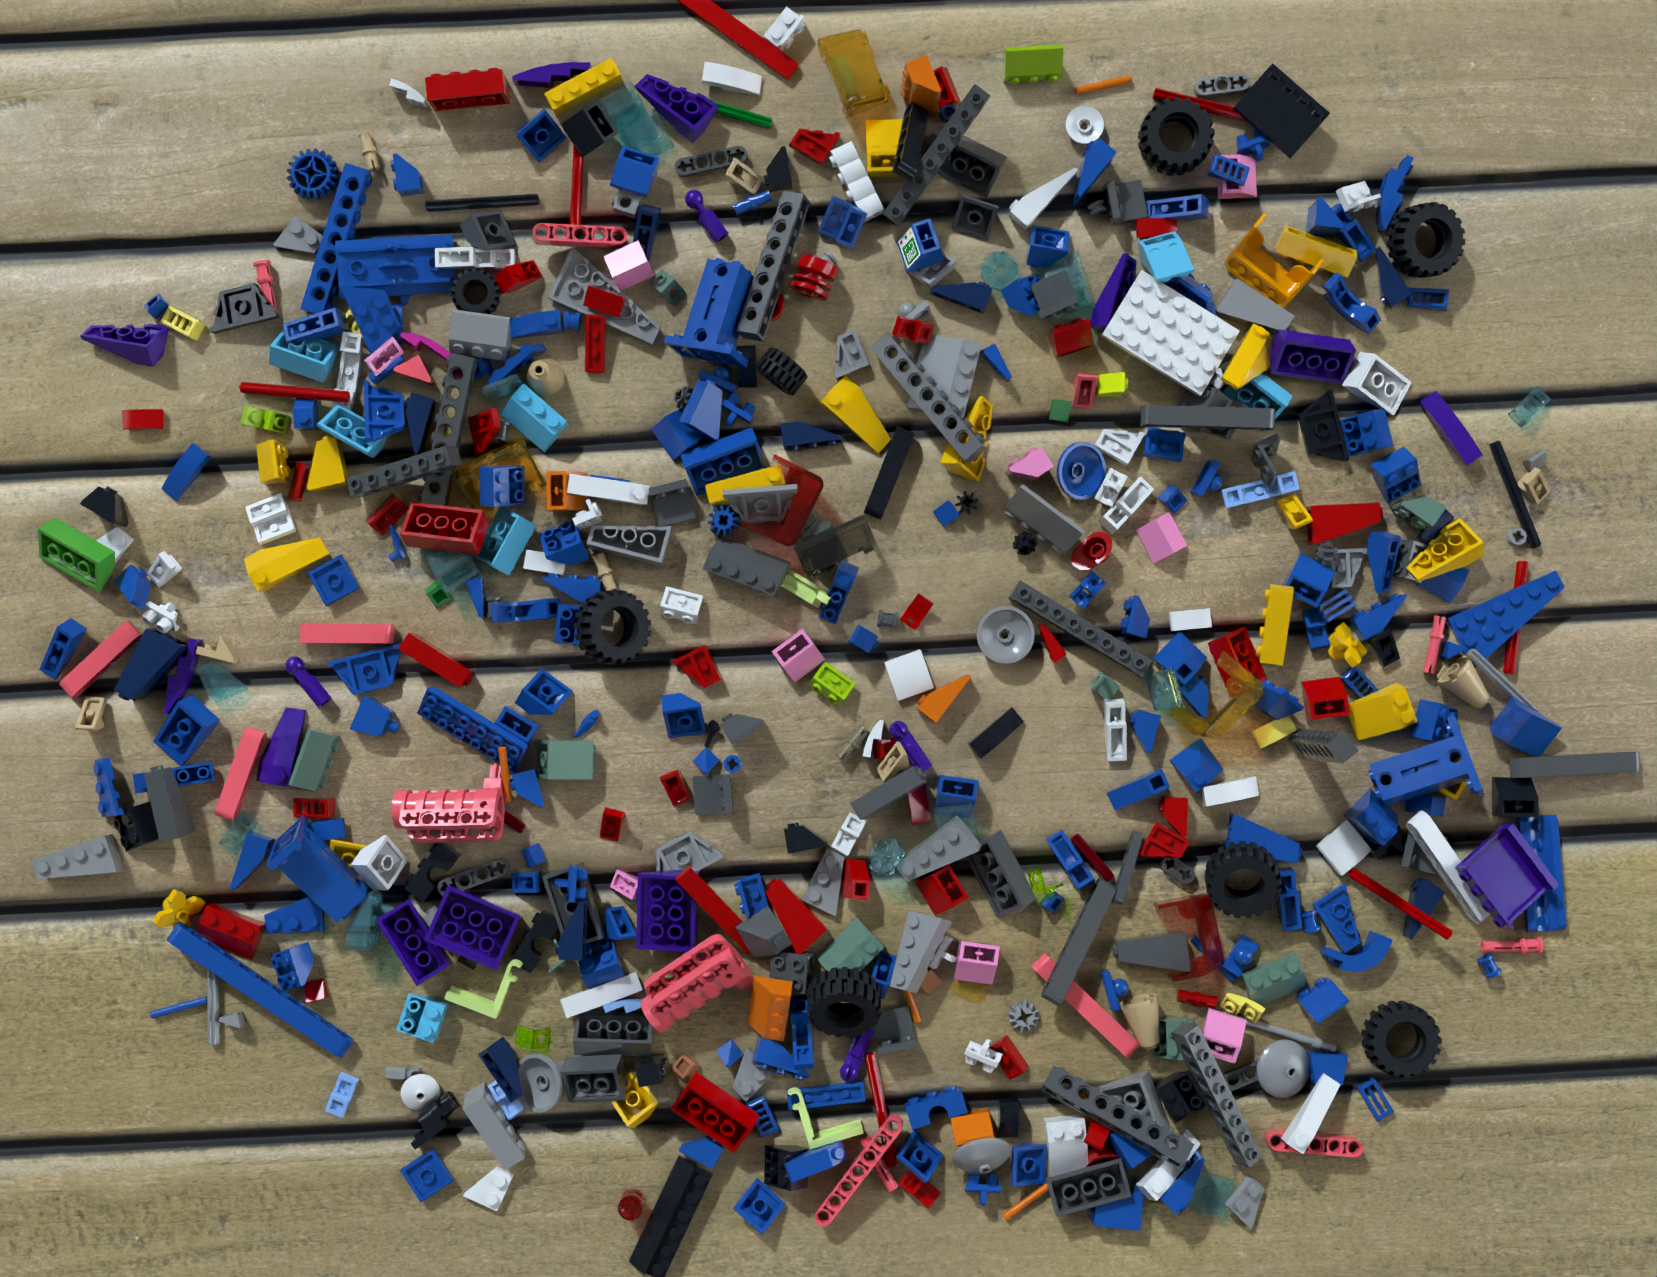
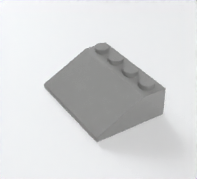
M931 335L928 343H922L918 362L926 369L924 373L928 377L931 376L938 383L936 385L938 390H943L949 396V403L951 405L955 404L962 413L959 415L964 418L981 343ZM921 378L916 379L915 386L920 385ZM933 392L927 394V401L932 399ZM909 395L907 408L923 412ZM945 406L939 408V415L944 413Z
M1023 484L1016 490L1003 508L1006 510L1005 514L1013 520L1017 518L1021 521L1020 525L1027 531L1033 530L1037 533L1035 536L1044 543L1045 541L1049 542L1052 545L1051 549L1058 554L1061 552L1063 554L1067 553L1085 532V530Z
M1149 1071L1132 1074L1098 1086L1103 1090L1104 1094L1118 1098L1122 1104L1136 1108L1138 1113L1143 1116H1150L1161 1126L1169 1127ZM1096 1103L1097 1107L1100 1106L1105 1109V1105L1103 1103ZM1115 1112L1117 1114L1115 1118H1123L1121 1113ZM1149 1132V1136L1152 1139L1158 1138L1156 1133ZM1172 1142L1166 1143L1170 1149L1175 1145Z

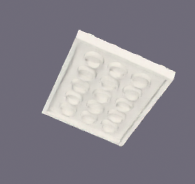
M1141 270L1101 336L1200 397L1240 330L1164 283L1157 282L1154 277Z

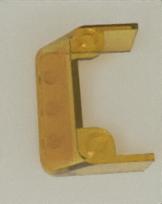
M1224 651L1220 654L1217 665L1231 676L1226 683V690L1232 698L1208 722L1200 716L1191 714L1176 700L1170 709L1169 715L1193 735L1212 739L1221 738L1263 695V684Z

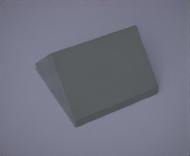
M962 195L952 229L988 240L999 206Z

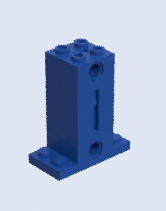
M720 258L715 260L707 259L683 336L674 334V336L666 335L664 343L682 357L747 368L748 360L735 347L739 337V333L736 331L737 322L741 317L743 304L747 300L749 286L754 279L751 271L747 270L739 261L726 262Z
M1455 716L1447 718L1449 724L1445 725L1450 738L1370 764L1371 770L1368 773L1373 784L1378 786L1375 792L1380 803L1384 802L1386 807L1465 781H1467L1471 794L1475 793L1477 798L1485 796ZM1454 758H1461L1457 763L1452 762ZM1386 780H1392L1389 785H1383Z
M303 815L275 840L266 866L272 871L276 867L279 868L335 922H339L341 919L345 920L352 913L351 910L355 906L359 907L366 900L368 884L307 827L309 820Z

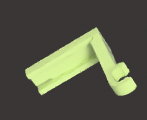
M788 568V575L786 574L782 584L784 589L819 608L821 603L827 605L831 598L826 595L828 591Z
M514 959L508 964L495 1001L453 985L446 992L444 999L497 1019L502 1010L511 981L515 982L518 979L517 975L511 974L512 966L519 968L523 963L520 960Z
M796 1087L788 1090L789 1095L797 1094L799 1097V1103H794L792 1109L799 1110L810 1149L864 1134L860 1119L814 1133L801 1090Z

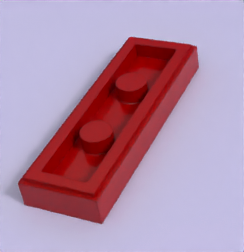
M586 314L585 372L605 373L606 315Z

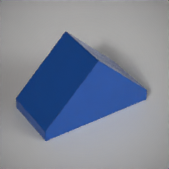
M1430 795L1418 796L1406 800L1404 811L1418 813L1422 810L1428 815L1443 817L1446 798Z
M542 870L511 873L513 893H538L543 890Z
M624 906L605 909L607 938L615 940L636 938V932Z

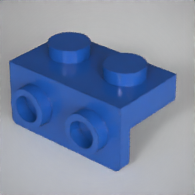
M1149 427L1144 439L1143 457L1181 462L1186 433L1177 430L1171 431L1158 427Z
M760 873L737 879V884H734L737 896H741L742 903H739L742 914H746V918L751 917L766 906L769 907Z

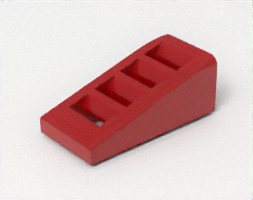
M1041 624L1038 627L1050 659L1055 664L1067 654L1048 628Z
M293 798V817L304 815L306 818L335 817V798ZM302 802H304V813H302Z

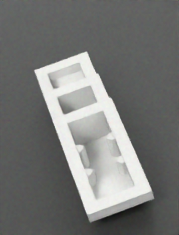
M474 247L435 248L436 268L502 270L506 266L516 264L515 249L485 251Z
M632 972L622 978L562 998L560 1002L565 1017L569 1018L642 991V987L637 973Z

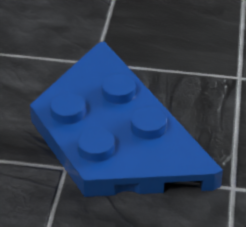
M343 286L341 287L369 352L372 354L389 340L401 325L385 290Z
M364 381L365 443H371L398 433L405 428L404 396L397 392H391L384 387H380V389L373 387L369 381Z
M401 644L329 661L328 665L336 671L340 679L348 685V688L354 695L392 686L401 653L398 648Z

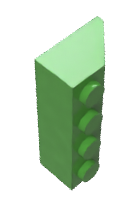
M57 518L38 528L39 558L98 592L103 589L115 568V551Z

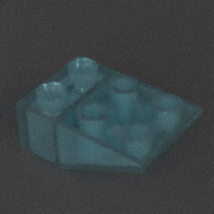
M631 82L598 99L619 133L616 136L622 147L625 146L637 150L660 137Z
M1078 250L1043 268L1045 278L1062 270L1067 271L1081 304L1070 313L1064 312L1059 314V318L1096 305Z
M421 548L436 578L448 594H452L466 585L467 581L483 574L471 554Z
M373 890L367 894L348 926L345 950L370 951L380 943L381 933L378 932V924L375 921L382 916V913H379V906L383 902V894H380V890Z

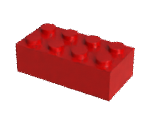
M489 68L488 71L470 70L468 71L469 73L450 72L449 75L431 74L430 77H425L427 101L434 111L510 104L508 81L502 69Z
M411 502L400 531V536L408 547L479 555L490 522L483 510Z
M696 1071L670 1108V1110L733 1153L736 1152L751 1132L760 1116Z

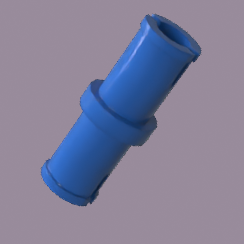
M766 190L753 197L752 195L748 196V199L733 204V207L738 216L752 209L757 210V207L772 202L769 191Z

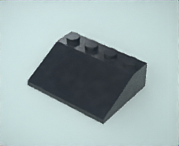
M1273 63L1233 108L1234 111L1290 159L1330 114L1329 111Z

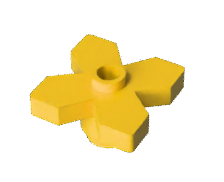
M1345 622L1339 624L1335 628V632L1328 638L1332 643L1328 649L1331 658L1335 661L1345 659L1352 668L1357 666L1361 662V657L1367 653L1364 645L1352 636L1351 630Z
M174 889L163 901V910L156 914L152 922L161 928H166L172 924L174 929L178 922L190 927L191 923L188 916L199 913L205 902L202 898L196 896L186 900V895L183 892Z

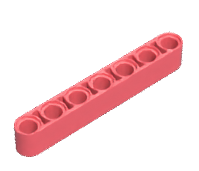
M1044 953L1031 967L1047 982L1055 962ZM1073 980L1064 999L1128 1059L1140 1047L1139 1042Z
M892 1114L887 1117L820 1204L815 1214V1222L819 1226L825 1227L832 1222L899 1135L903 1127V1119L899 1115ZM890 1122H895V1123H897V1124H898V1128H897V1129L891 1128V1127L889 1126V1123H890ZM884 1137L887 1143L881 1144L877 1138ZM866 1152H872L875 1158H868ZM855 1167H860V1168H862V1169H863V1173H861V1174L857 1173L854 1168H855ZM843 1182H849L852 1188L844 1187ZM832 1197L839 1198L840 1203L833 1202ZM820 1212H826L829 1217H822Z

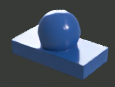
M726 365L716 366L712 374L701 370L699 374L700 381L708 379L717 384L716 387L729 393H736L737 385L728 382L731 378V370Z
M1207 460L1190 494L1195 497H1203L1206 490L1216 492L1222 487V478L1215 474L1221 464L1217 460Z
M1241 934L1221 967L1234 976L1239 977L1246 965L1252 961V957L1259 945L1244 934Z
M1103 970L1100 974L1110 1009L1112 1011L1120 1010L1117 997L1125 996L1128 993L1129 985L1121 978L1112 981L1110 972Z

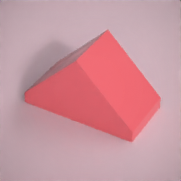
M419 355L394 367L393 371L399 375L434 386L435 382L423 358Z
M1078 374L1075 377L1073 407L1092 409L1097 375Z

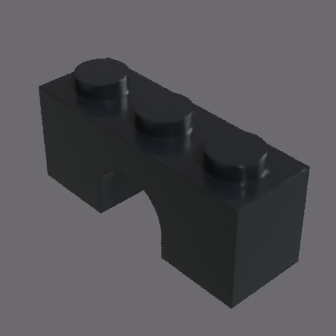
M446 842L434 843L429 850L431 853L427 859L423 858L418 864L419 870L417 873H412L406 880L408 885L405 887V890L421 902L427 901L437 888V884L430 877L431 869L434 866H438L445 871H449L461 856L458 851Z
M545 910L535 914L531 921L534 923L530 930L526 929L521 937L523 939L520 946L516 945L511 953L513 956L512 960H520L523 963L520 968L528 973L535 969L543 956L534 947L535 938L544 936L552 940L559 930L555 916Z
M663 1053L654 1054L652 1057H640L639 1064L635 1067L639 1087L663 1082L669 1069L668 1058H664Z

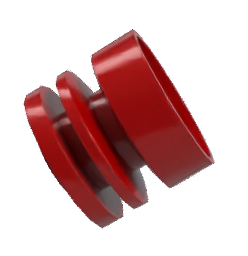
M802 254L797 269L803 272V274L794 273L793 278L795 280L791 281L790 287L805 297L826 301L829 297L827 292L831 291V286L825 281L834 282L838 267L819 257Z

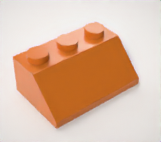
M754 976L747 1023L764 1039L784 1041L793 981Z

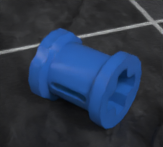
M730 755L724 760V768L730 773H734L741 768V760L736 755ZM732 758L738 763V766H735L734 769H730L731 766L727 765V762H730Z
M1316 910L1301 913L1305 925L1304 933H1312L1322 929L1318 925Z
M1492 953L1485 954L1476 960L1478 964H1481L1485 972L1484 976L1487 979L1495 977L1502 972L1501 968L1497 967L1493 960L1494 956Z

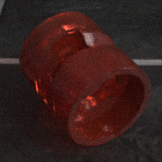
M629 1189L622 1194L618 1204V1212L623 1219L633 1221L640 1217L645 1205L644 1194L637 1189Z

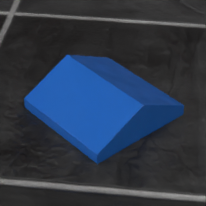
M1461 567L1423 580L1422 583H1417L1416 585L1451 603L1463 587L1469 570Z
M1022 1143L1012 1146L1011 1186L1045 1184L1046 1144Z
M756 1178L741 1195L733 1209L762 1235L786 1204L763 1182Z

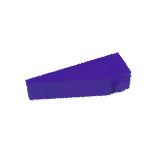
M646 74L635 85V89L669 124L692 143L705 132L719 107L702 94L697 93L696 95L686 91V88L674 87L669 85L668 81Z
M1126 253L1122 254L1093 308L1090 318L1091 327L1100 333L1104 332L1136 279L1137 261Z
M133 324L126 325L123 328H116L114 325H92L80 337L133 363L153 367L164 355L169 329L166 326L144 324L142 328H134Z
M285 708L259 761L256 781L291 787L288 784L300 753L306 710Z

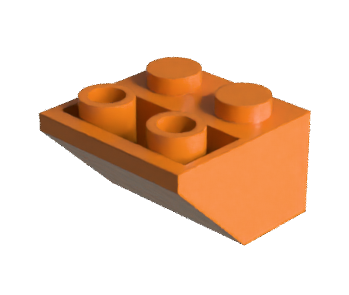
M546 471L547 510L549 512L588 511L587 496L567 493L569 474L588 476V473Z
M988 1108L970 1110L968 1113L950 1118L956 1146L960 1145L961 1147L968 1142L978 1139L994 1138Z

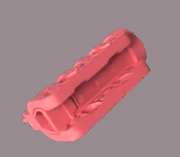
M498 764L491 765L489 778H484V785L481 789L396 790L392 800L394 826L396 829L407 830L409 838L415 843L494 842L499 840L503 834L505 800L501 768ZM495 828L496 831L491 835L490 832ZM434 829L441 830L440 834L435 837L431 836V832ZM471 829H479L477 835H469ZM417 830H419V831L421 832V833H418L417 836H414V834H413V833H416Z
M715 934L647 978L644 986L648 996L641 1000V1008L653 1028L663 1033L674 1025L675 1020L684 1019L692 1009H699L704 1006L707 999H714L719 996L724 988L729 989L736 985L740 990L746 988L752 993L754 976L752 970L745 964L738 951L722 935ZM700 952L705 953V955L702 957L696 956ZM668 973L674 974L670 978H665V975Z

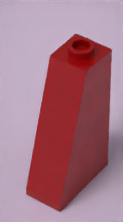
M1380 503L1315 505L1306 507L1307 512L1313 519V522L1307 524L1308 545H1315L1379 523L1383 518V508L1380 507Z
M408 633L398 648L459 688L467 687L473 679L471 676L473 674L472 670L418 634Z
M780 877L777 880L773 878L766 885L768 889L765 892L796 953L802 954L827 930V926Z

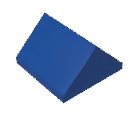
M545 109L516 133L520 143L537 162L544 159L567 138Z
M1321 196L1308 208L1306 233L1316 236L1333 237L1345 227Z
M681 409L666 415L651 429L673 461L679 458L680 454L689 451L705 440L702 435L679 422L683 413Z
M1136 1122L1131 1123L1133 1128H1140ZM1110 1130L1106 1143L1113 1150L1114 1154L1122 1159L1124 1169H1133L1152 1155L1149 1151Z
M915 1129L895 1151L896 1158L924 1183L928 1182L944 1155Z

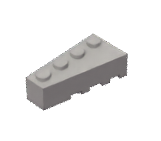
M592 525L587 546L589 549L663 567L672 534V526L619 527Z
M957 815L902 857L895 867L906 881H910L978 852L982 844Z
M113 834L105 835L31 861L37 879L115 873L125 870Z
M908 911L890 987L914 993L918 992L928 972L927 968L930 962L934 960L935 952L939 944H942L945 938L944 934L947 928H950L952 921Z
M483 1082L466 1092L463 1110L504 1171L525 1159L526 1147L523 1141L519 1140L516 1136L514 1128L509 1124L486 1083Z

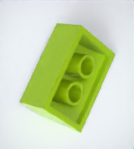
M1063 44L1005 48L1002 59L1003 83L1008 82L1010 85H1015L1027 81L1029 84L1046 80L1049 83L1058 81L1063 71Z

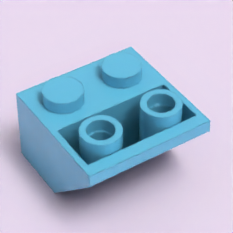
M408 993L396 1031L433 1043L438 1038L450 1002L433 996Z

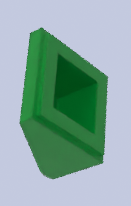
M1053 399L1051 401L1049 420L1068 422L1072 402Z
M441 579L425 588L426 595L436 608L453 598Z

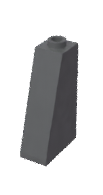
M163 765L151 767V771L144 773L159 841L178 839L194 832L193 822L172 768H163Z
M912 766L850 804L860 820L872 818L926 784V773L921 767Z
M1184 931L1114 940L1115 945H1112L1113 956L1120 962L1185 972L1191 971L1187 938Z

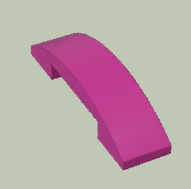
M401 333L400 335L404 342L417 351L423 345L445 361H447L448 356L451 357L450 352L429 338L412 333ZM461 369L455 372V376L458 379L463 377Z

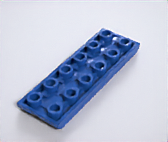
M436 687L427 688L417 714L499 764L498 748L506 747L508 769L516 773L528 748L524 741Z
M1556 815L1517 817L1518 831L1559 884L1554 890L1547 889L1524 911L1526 932L1565 930L1567 924L1558 818Z

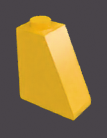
M333 435L324 436L322 440L316 442L307 489L310 492L348 485L346 479L348 472L341 441Z

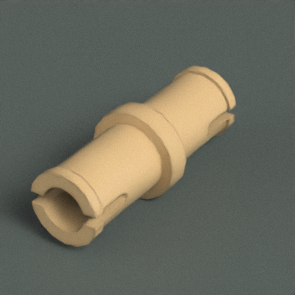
M366 131L365 139L363 132L358 134V137L360 138L363 149L361 152L362 156L366 159L368 171L374 172L372 164H374L375 171H378L380 166L376 156L377 149L373 145L371 133Z
M600 553L593 556L598 569L597 575L601 577L605 591L616 590L617 586L611 574L613 571L608 566L605 554Z

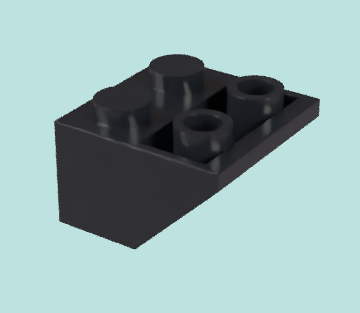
M598 99L561 124L582 158L619 133Z
M1492 777V816L1539 817L1538 795L1532 778Z
M150 801L124 810L123 815L113 816L114 826L119 831L120 841L126 852L159 840Z
M1190 1071L1173 1073L1156 1082L1155 1090L1175 1123L1210 1105Z
M765 1145L764 1184L788 1191L808 1188V1177L790 1183L784 1164L807 1152L809 1149L796 1145Z

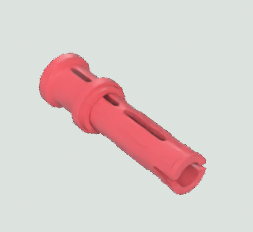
M256 261L253 263L258 276L256 281L277 311L272 285L274 277L271 276L269 266L271 261Z
M1520 937L1518 940L1481 941L1480 944L1482 953L1518 952L1521 955L1526 953H1543L1541 937H1536V939Z

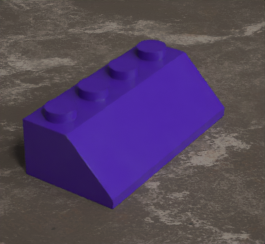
M1278 329L1272 344L1271 374L1343 384L1356 349L1349 339Z
M410 899L375 920L416 986L450 965L439 946L424 941L428 928Z

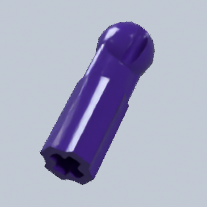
M697 190L687 192L685 196L687 206L698 211L700 214L699 221L715 243L723 240L729 233L712 209L707 210L705 208L702 194Z
M294 656L286 661L285 668L287 672L298 679L300 686L318 708L324 706L332 699L315 676L306 670L301 658Z
M903 721L892 723L889 733L896 742L901 743L910 763L913 766L921 767L924 771L929 769L932 764L908 730L907 725Z
M874 1029L867 1033L863 1032L860 1036L854 1035L844 1064L840 1068V1077L844 1081L852 1082L858 1077L859 1069Z

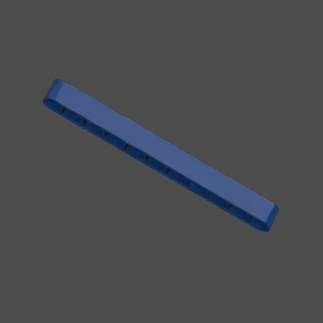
M178 922L167 937V941L335 1056L342 1058L354 1042L353 1038L186 924Z

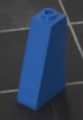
M1230 813L1225 847H1228V843L1234 842V844H1240L1239 841H1246V844L1254 842L1257 843L1258 848L1260 846L1266 848L1267 853H1271L1275 860L1297 863L1298 859L1301 858L1302 848H1300L1299 843L1239 815Z

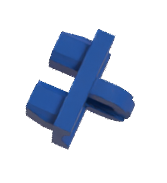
M1258 130L1253 131L1254 139L1249 140L1246 134L1237 136L1236 144L1238 148L1236 154L1246 156L1252 153L1257 162L1263 160L1264 154L1262 149L1271 146L1270 141Z
M733 392L730 393L726 400L722 399L721 407L731 412L726 425L732 426L737 417L750 424L753 420L752 415L755 411V406L746 402L742 410L736 407L740 397Z
M1091 571L1069 597L1084 609L1104 587L1106 582L1094 571ZM1083 589H1087L1090 593L1087 594Z
M569 864L568 879H556L554 885L567 887L566 899L568 902L575 903V900L585 899L586 888L576 887V881H586L587 870Z
M970 1173L965 1185V1192H979L980 1206H985L987 1193L1001 1192V1185H999L997 1174H987V1185L979 1184L980 1174Z

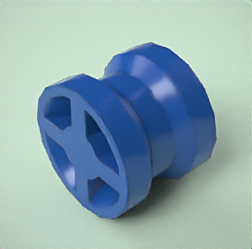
M565 311L563 330L574 329V331L579 332L582 319L581 313L573 314L570 311Z

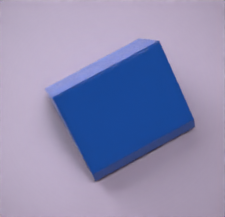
M160 293L145 304L147 312L154 318L159 317L169 306Z
M1444 642L1440 657L1441 659H1450L1464 652L1465 649L1452 642Z
M539 843L521 850L528 868L546 861Z
M1051 888L1040 904L1051 913H1055L1064 901V898Z

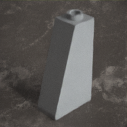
M1236 279L1231 284L1215 309L1216 316L1248 326H1252L1255 323L1274 334L1277 333L1278 329L1289 331L1294 324L1292 319L1295 315L1239 279Z

